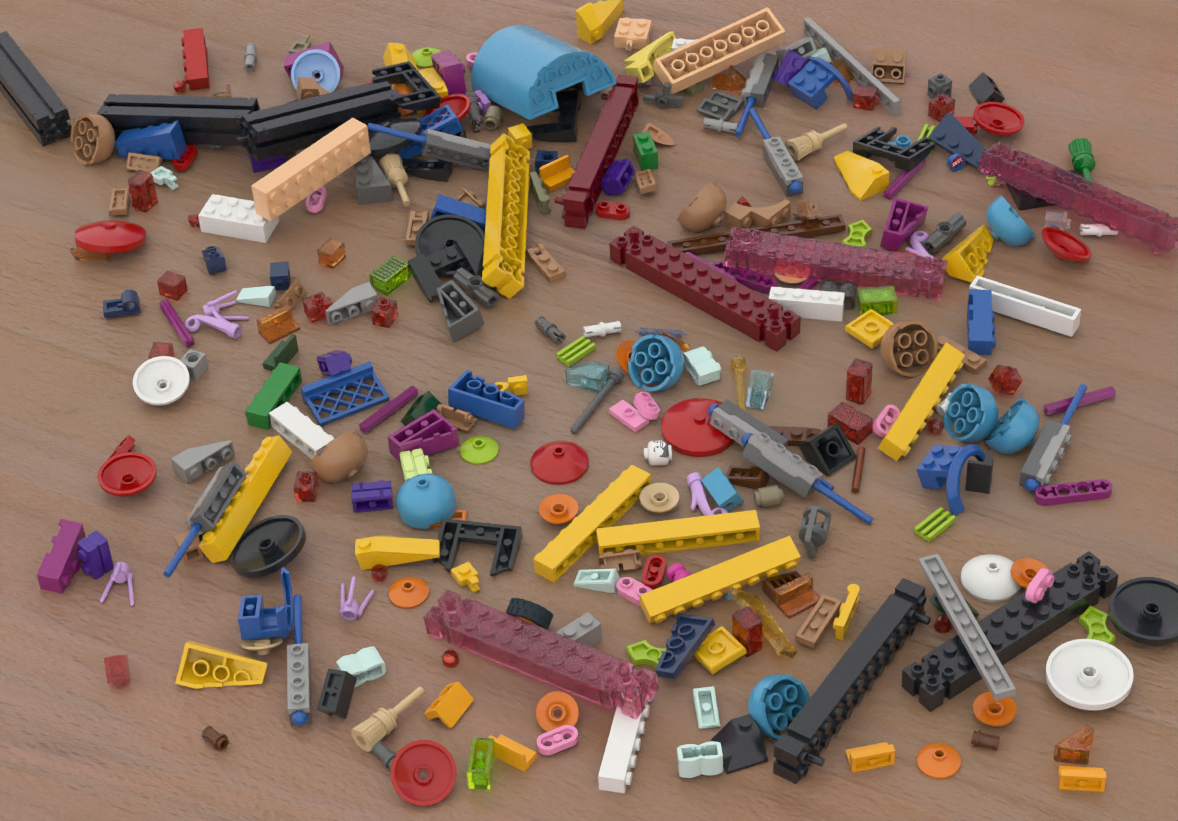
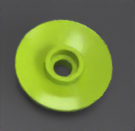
M424 47L414 51L412 55L415 58L417 67L431 68L433 67L431 54L441 51L433 47Z
M487 436L471 437L463 442L460 447L461 457L466 462L476 465L491 462L499 452L497 442Z

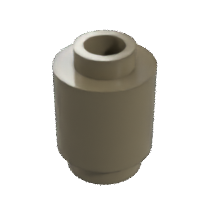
M490 106L487 108L483 119L486 129L495 130L499 127L503 115L499 107Z
M777 485L758 488L757 491H753L756 507L761 506V508L779 505L781 500H784L782 488H778Z

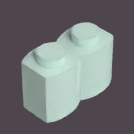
M704 346L683 353L684 367L698 386L720 379V364L715 362L712 353Z
M375 646L363 648L356 654L345 655L336 661L337 670L347 671L357 678L355 687L360 686L366 681L379 678L386 673L385 662Z
M711 741L700 745L685 744L677 748L679 777L693 778L701 774L717 775L722 773L723 753L721 743Z

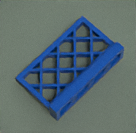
M448 104L419 120L421 128H426V130L421 132L420 136H425L427 129L451 135L463 131L456 114L453 113ZM414 141L397 152L401 159H411L422 153L423 143Z
M370 361L301 387L302 400L308 405L320 427L389 401V396L373 371V365ZM370 379L374 381L372 386L363 384L364 381ZM351 386L357 387L355 392L347 391L346 389ZM360 389L370 390L368 396L359 394ZM373 391L382 394L380 398H373L371 396ZM340 393L338 399L329 397V395ZM343 395L353 397L351 402L341 400ZM356 398L365 400L364 404L361 405L354 404ZM317 399L323 400L320 406L313 404L312 401ZM326 401L335 403L334 408L324 407ZM339 405L348 407L343 412L337 410ZM323 411L330 413V416L321 419L320 414Z

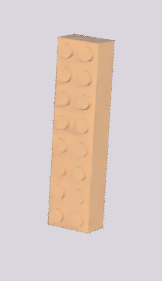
M767 7L655 59L653 71L663 85L665 82L671 84L669 93L675 94L783 43L786 31Z
M351 118L251 185L256 214L271 222L369 155L371 150L367 125Z

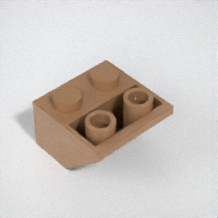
M873 48L871 74L880 82L904 84L907 50Z

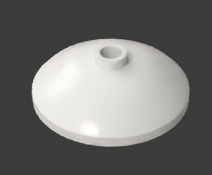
M169 356L154 357L144 362L136 370L133 377V388L136 395L145 403L167 405L183 396L188 389L190 376L187 367L180 360Z
M986 554L974 557L963 566L961 571V584L964 590L970 596L980 601L989 603L1004 602L1015 597L1022 588L1013 580L1010 573L1014 562L1000 555Z

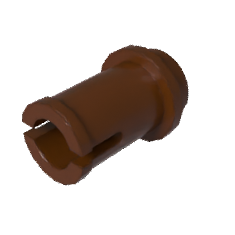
M211 726L206 727L202 732V738L213 744L216 750H224L229 744L228 737L225 734H220Z
M978 730V732H973L971 744H975V747L979 745L997 751L1000 737L981 733V730Z

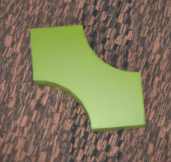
M864 220L848 225L850 235L842 241V247L851 256L866 251L867 244L865 239L872 235L873 229Z
M1090 605L1079 617V623L1088 632L1087 639L1099 640L1113 645L1116 637L1106 627L1108 614Z
M646 640L626 646V653L634 666L650 665L656 668L662 652L666 651V648L651 646Z

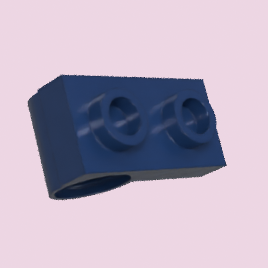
M209 246L205 248L206 250H202L209 274L227 270L225 258L219 247Z
M131 289L125 290L121 294L120 299L103 301L104 318L141 313L140 299L137 292Z

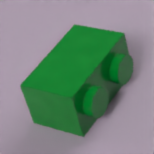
M650 132L634 134L633 151L641 171L658 169V151Z

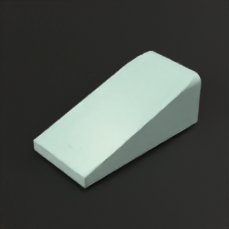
M825 47L811 55V57L821 58L828 63L831 62Z
M275 286L242 288L236 302L270 307L276 297Z
M616 569L579 570L573 585L579 588L616 593V583L620 576Z
M714 686L693 689L698 728L720 727Z

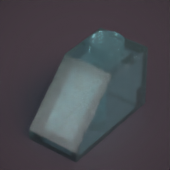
M589 361L568 367L565 370L566 384L598 393L608 381L609 365Z
M757 369L751 370L745 406L765 409L771 393L774 378L773 372Z

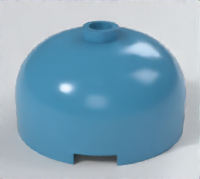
M1002 195L997 197L988 206L986 220L992 229L990 233L996 240L1000 238L1006 245L1019 247L1027 244L1036 236Z
M646 335L635 342L631 348L633 349L631 359L628 361L629 374L635 385L650 392L665 391L673 387L679 381L684 369V357L677 343L662 335ZM644 383L660 385L652 388L645 385Z
M967 383L958 386L948 398L950 403L947 414L944 413V427L951 438L956 437L960 442H980L992 433L997 424L998 405L996 399L990 391L981 386ZM955 420V431L966 436L959 437L956 434H954V432L952 431V424Z
M1024 398L1014 402L1009 407L1011 411L1008 410L1002 417L998 418L994 430L986 438L990 440H987L985 443L999 454H1015L1023 448L1029 447L1035 440L1034 436L1040 423L1039 414Z
M425 473L409 478L402 484L396 497L397 510L402 522L417 529L430 528L429 525L437 524L443 518L451 519L457 509L453 487L445 478L436 474Z
M769 675L761 679L752 689L748 700V714L754 718L763 736L778 740L781 735H777L772 731L786 729L788 722L794 720L810 699L808 691L802 681H798L791 675Z

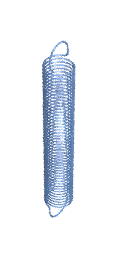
M639 328V335L646 334L647 330L652 328ZM653 329L648 335H659L661 330H666V332L661 334L662 336L669 337L673 335L674 331H680L675 337H682L683 331Z

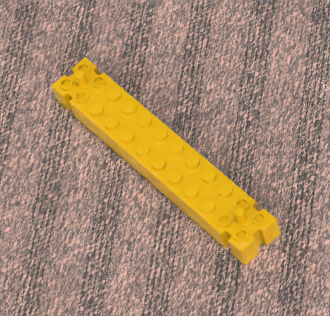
M504 133L490 147L491 157L489 162L482 281L489 288L496 286L497 291L501 295L510 299L524 287V277L522 274L525 273L530 166L527 162L530 160V151L520 144L516 145L514 143L515 140Z

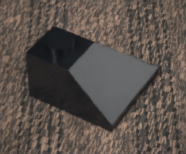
M838 423L825 428L798 444L807 462L815 466L826 476H829L857 457Z
M750 714L731 719L711 739L713 742L721 743L723 768L726 774L768 762L760 729Z

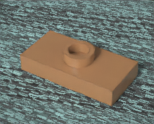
M128 152L126 169L151 173L161 166L162 157Z
M651 169L634 174L641 194L658 190Z
M129 188L112 189L109 206L110 216L127 215L130 198Z

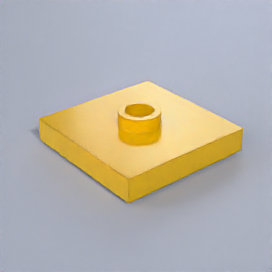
M870 309L846 325L845 331L873 349L881 343L885 332L894 323Z
M721 626L708 634L693 656L711 674H714L747 652L746 648Z

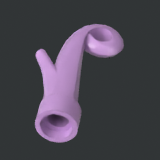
M916 231L910 236L912 248L906 247L905 251L917 254L925 271L930 270L932 272L937 268L938 262L920 243L929 236L924 231Z
M215 309L212 310L215 317L196 314L185 321V326L189 332H195L199 328L200 322L226 333L227 336L238 339L242 333L241 325L227 321Z
M694 472L687 476L686 481L692 492L691 511H694L698 504L704 516L728 513L726 509L721 507L710 510L704 484L701 481L703 478L700 473Z

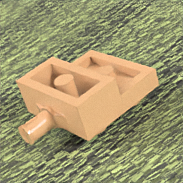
M619 18L614 35L615 47L629 49L630 51L631 49H643L648 46L652 20Z

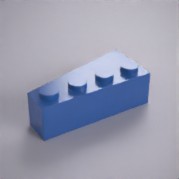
M173 121L171 124L162 123L160 126L155 127L151 125L145 129L122 131L115 141L119 157H128V152L158 156L168 160H180L181 155L187 149L179 121Z
M468 369L448 388L449 406L456 410L470 412L471 415L514 429L525 419L523 399L506 390H499L498 386L494 383L491 385L486 383L481 376H473L472 371Z

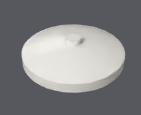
M1077 639L1060 645L1050 654L1046 664L1045 676L1052 693L1064 703L1084 710H1103L1119 704L1128 696L1133 683V668L1128 658L1116 647L1099 640Z

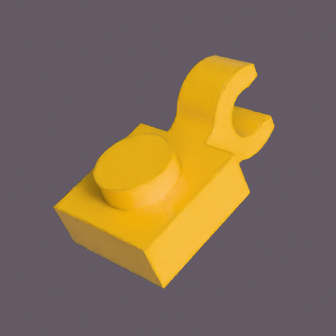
M526 375L509 377L508 382L495 383L501 391L506 390L516 396L528 394Z
M469 562L451 569L453 578L461 587L467 585L472 593L480 591V587L477 585L479 583L478 572Z

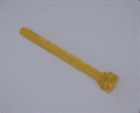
M735 356L731 359V369L735 372L737 405L746 411L743 382L746 360L742 356Z

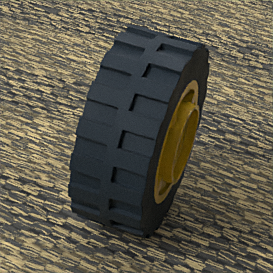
M512 598L510 600L505 616L512 622L524 628L542 633L548 631L553 619V614L546 608L519 598Z

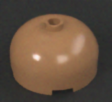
M84 113L75 119L71 130V141H74L75 151L73 153L75 158L81 164L93 165L100 164L111 156L115 146V133L111 123L105 117L99 114ZM84 156H85V157H92V160L89 161V160L85 159Z
M711 181L695 195L696 197L683 209L677 219L689 231L703 232L712 225H718L722 220L721 215L726 209L727 197L725 192L716 183Z
M918 320L896 322L887 329L881 341V356L885 365L893 373L906 377H917L925 373L938 351L937 339L933 330H930L924 322ZM912 363L924 364L920 371L914 373L904 372L897 367H909Z
M349 430L330 441L321 452V455L316 454L310 462V467L325 482L338 483L348 478L352 479L359 473L358 470L366 461L368 454L367 445L357 430L353 433Z

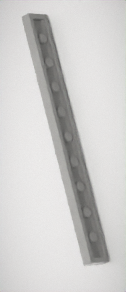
M810 17L805 18L803 33L808 37H812L813 42L820 48L825 47L830 58L893 116L900 114V99L890 92L888 88L877 80L871 72L866 70L861 63L854 59Z
M939 554L919 558L921 570L994 700L1015 696L1016 688Z

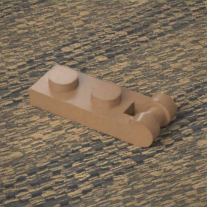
M410 211L405 239L406 246H415L417 232L429 220V211Z
M542 243L536 245L535 248L530 247L526 249L525 254L527 258L550 283L566 277L565 270L548 253Z

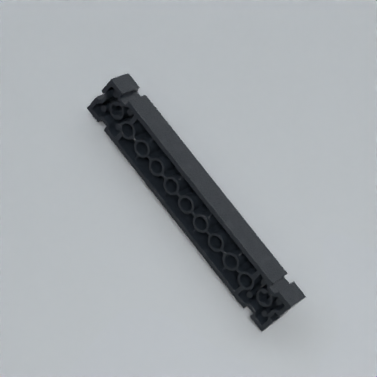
M1088 551L1077 558L1076 564L1069 563L1052 574L1054 576L1053 585L1044 592L1042 600H1038L1037 603L1027 601L1025 599V591L978 621V624L1001 664L1004 665L1084 613L1090 605L1095 606L1098 604L1100 596L1105 599L1112 595L1117 588L1118 574L1107 565L1100 566L1101 560ZM956 635L923 656L921 664L914 662L903 669L901 687L912 696L918 695L919 703L929 712H932L943 704L945 697L949 700L981 680L982 676L959 635Z
M905 578L899 582L895 592L889 595L787 727L785 735L782 734L774 744L773 757L776 758L773 762L774 774L797 784L801 777L804 778L807 775L812 763L820 767L823 766L825 759L819 757L822 749L829 746L832 736L840 731L844 720L850 718L853 708L862 702L865 692L872 689L875 679L881 677L887 663L893 661L896 651L902 649L905 639L908 635L911 636L914 633L918 622L926 625L930 623L931 618L926 616V611H924V605L927 597H925V587Z

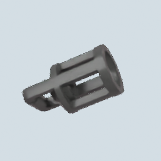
M814 505L805 509L799 530V538L805 544L806 552L810 559L816 557L818 546L826 542L831 522L830 512L821 506ZM818 512L825 516L824 522H816Z

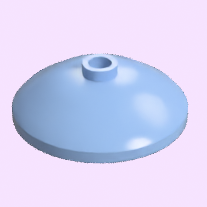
M314 49L302 53L294 61L291 69L293 86L297 89L298 77L315 78V75L320 73V78L316 79L317 83L325 90L334 92L339 84L341 75L338 62L331 54L323 50Z

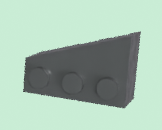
M367 155L354 164L358 205L393 201L391 184L371 155Z
M453 280L437 288L453 343L484 325L480 309Z

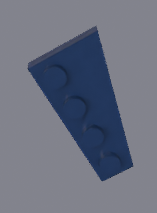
M950 112L946 114L928 137L929 141L951 154L959 153L965 158V163L982 173H985L995 161L994 157Z
M678 613L676 617L677 623L673 625L671 630L672 636L666 642V651L662 652L655 670L658 677L676 679L715 626L713 618Z

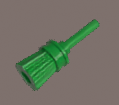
M1075 138L1068 144L1075 172L1083 174L1088 194H1093L1094 187L1090 172L1095 168V160L1092 154V144L1086 138Z

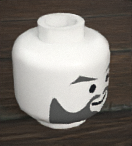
M666 440L650 441L648 448H644V460H648L651 466L667 465L669 460H672L671 445H668Z

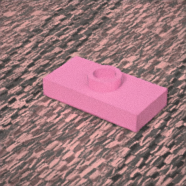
M624 400L609 408L610 415L634 432L649 424V419L642 417L637 409Z

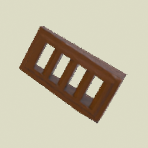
M729 466L726 473L727 478L732 484L756 490L766 487L770 478L767 472L756 466Z
M797 571L774 576L762 581V591L774 603L808 586L806 580Z

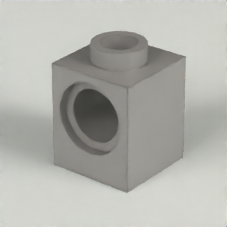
M189 349L180 360L187 367L190 380L197 381L208 368L206 354Z

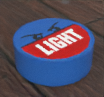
M959 153L952 154L947 160V166L955 172L961 170L965 164V158Z

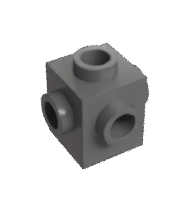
M940 73L928 79L927 95L940 103L951 97L952 80Z

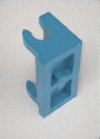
M719 467L701 479L721 508L725 507L727 512L744 502Z

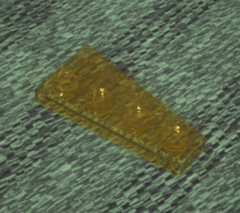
M731 587L727 594L770 642L774 651L780 656L785 655L793 658L797 653L796 649L760 598Z

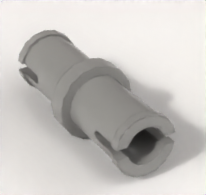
M253 43L246 45V53L244 54V69L247 72L254 71L257 60L256 46Z
M705 117L703 122V128L717 130L720 133L724 131L735 134L738 123L726 122L724 119L715 120Z

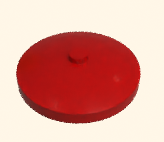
M106 220L88 223L79 227L74 233L76 245L82 249L100 253H117L130 251L142 246L146 242V230L132 222Z
M693 398L673 405L662 418L661 433L663 439L667 441L668 445H671V449L691 457H708L725 451L735 440L710 424L711 417L708 413V409L712 404L720 405L722 402L708 398Z

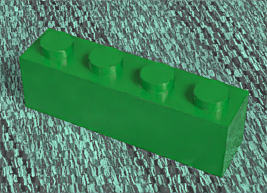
M280 362L273 369L269 379L264 382L262 389L255 395L250 406L246 408L245 416L247 417L248 425L266 430L270 429L269 413L288 402L302 382L300 367Z

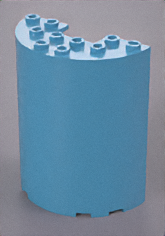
M513 25L494 33L480 48L473 64L471 76L473 91L481 90L488 99L529 120L559 108L555 92L582 82L584 94L589 96L616 84L612 71L599 57L528 25Z

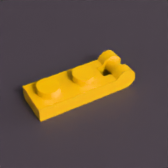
M850 584L847 587V600L845 603L842 602L839 610L840 616L834 620L835 639L844 640L859 605L860 587L856 584Z

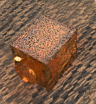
M329 238L317 249L319 264L334 269L346 258L344 243Z

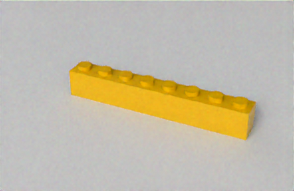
M947 342L944 344L878 446L879 450L895 461H898L901 455L905 457L911 449L908 445L914 444L919 436L917 431H922L926 425L924 420H928L934 412L932 407L936 408L941 401L939 396H943L948 390L949 386H947V383L951 384L956 377L954 372L958 373L964 363L961 361L965 355Z
M280 435L267 437L262 441V445L253 455L254 458L251 463L245 468V473L247 474L214 529L203 535V540L198 547L212 563L228 559L292 454L291 449Z
M634 465L624 470L614 482L610 483L603 493H600L590 505L586 506L578 517L573 519L572 523L562 529L560 534L550 541L546 548L536 554L534 558L535 573L555 583L597 542L596 529L612 527L640 500L641 491L651 484V474Z
M756 510L605 527L596 529L599 556L606 552L622 553L627 549L640 550V555L757 542L760 541V525Z
M787 536L640 595L639 604L648 623L655 622L658 624L665 621L668 616L673 614L677 616L678 613L683 614L688 608H698L704 602L711 599L712 601L718 600L723 594L728 592H738L745 585H755L760 582V579L774 577L785 569L790 571L797 567L801 556L791 537Z

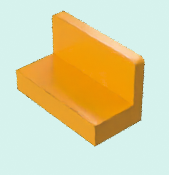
M568 155L539 168L543 187L549 192L569 184L572 173H575L570 167V157Z
M459 681L445 686L424 715L428 720L439 717L448 728H452L474 701V698Z
M502 734L498 738L491 735L487 738L490 755L523 772L537 758L535 751Z
M887 742L845 750L852 773L890 766L895 763L893 744L888 745Z
M1059 766V789L1104 792L1106 771L1103 768Z

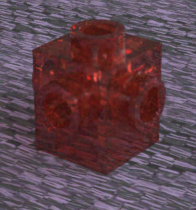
M323 292L302 299L304 313L312 323L326 318L325 310L332 305V301Z
M997 365L988 378L994 391L1014 395L1023 381L1016 368Z

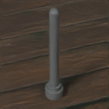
M612 368L608 373V381L571 427L570 431L573 434L579 431L613 385L619 384L623 380L624 373L620 369Z

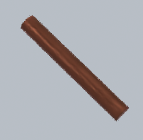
M862 446L858 447L852 482L851 491L855 494L859 493L866 450Z

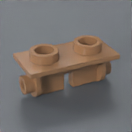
M463 187L461 188L464 193L458 195L457 200L485 209V203L481 199L476 200L477 197L471 190L467 192Z
M805 200L798 201V213H793L795 216H800V219L806 218V220L816 219L817 215L823 214L818 212L815 202Z
M299 279L289 286V289L279 301L275 302V310H284L286 315H289L307 294Z
M444 403L437 406L439 414L457 429L468 432L477 421L470 412L459 409L454 411L453 407L447 406Z
M627 549L622 553L606 552L599 556L600 569H616L619 572V565H622L623 572L638 570L641 567V560L639 559L640 550Z

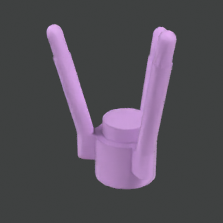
M237 290L203 305L205 315L215 317L212 310L215 309L220 314V309L236 304V301L221 305L217 303L237 294ZM222 316L226 320L249 319L248 316Z
M117 562L114 565L100 603L104 602L114 581L116 583H123L127 580L130 605L134 606L133 574L129 573L130 567L128 564Z
M355 576L352 577L346 602L345 584H341V608L339 614L342 618L349 621L355 620L357 616H362L364 608L375 592L371 590L359 608L358 602L353 599Z

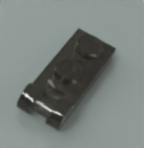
M468 91L466 96L471 101V108L467 115L473 133L480 132V125H483L482 115H479V106L474 101L475 92Z

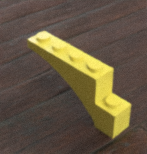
M674 31L666 33L624 60L627 75L638 77V83H644L655 76L653 72L655 59L671 52L673 40L676 39Z

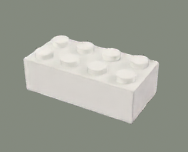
M215 194L211 195L198 215L201 232L262 243L267 242L279 223V217L270 222L256 214L254 201Z

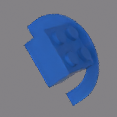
M807 57L806 65L788 82L792 94L816 110L827 99L824 90L835 79L844 89L847 98L855 102L852 88L844 76L834 66L821 58Z
M968 444L964 447L934 445L916 468L923 488L940 489L947 480V501L954 516L965 509L960 496L959 482L966 460L971 456H974L981 462L985 460L984 451L975 444Z
M284 567L281 568V579L285 605L264 608L262 595L241 596L238 623L242 640L277 638L280 636L282 639H286L292 632L294 625L293 593L289 571Z

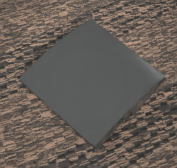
M714 89L709 98L703 99L696 111L717 120L724 119L727 122L741 109L744 102L742 99Z

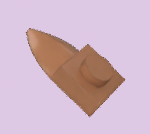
M649 122L642 131L650 132L654 144L675 145L673 139L665 131Z

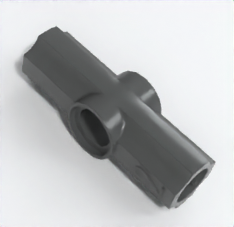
M957 213L952 215L946 222L943 221L937 224V230L922 243V246L929 254L935 253L943 245L951 244L952 237L966 225L963 215Z
M463 268L456 271L453 276L454 281L469 292L471 299L479 300L490 308L496 306L499 301V295L484 284L482 277L474 276Z

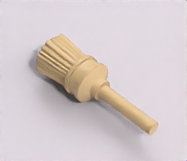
M841 124L822 134L810 130L800 137L787 140L785 147L794 162L798 161L809 153L812 154L820 150L825 139L847 130V124Z
M386 154V156L380 159V168L391 184V188L398 189L404 206H409L411 202L404 188L408 181V176L403 168L402 159L399 154Z
M419 686L393 709L379 708L370 715V718L352 728L351 736L355 743H357V746L366 752H370L376 743L397 728L396 720L398 715L425 693L424 689Z

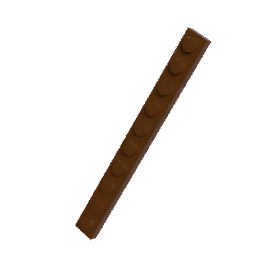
M837 214L811 220H799L667 241V244L683 253L700 254L845 231L846 224L842 215Z

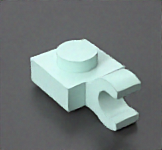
M162 166L148 174L149 179L159 185L166 183L171 190L179 187L174 182L177 178L173 175V172Z

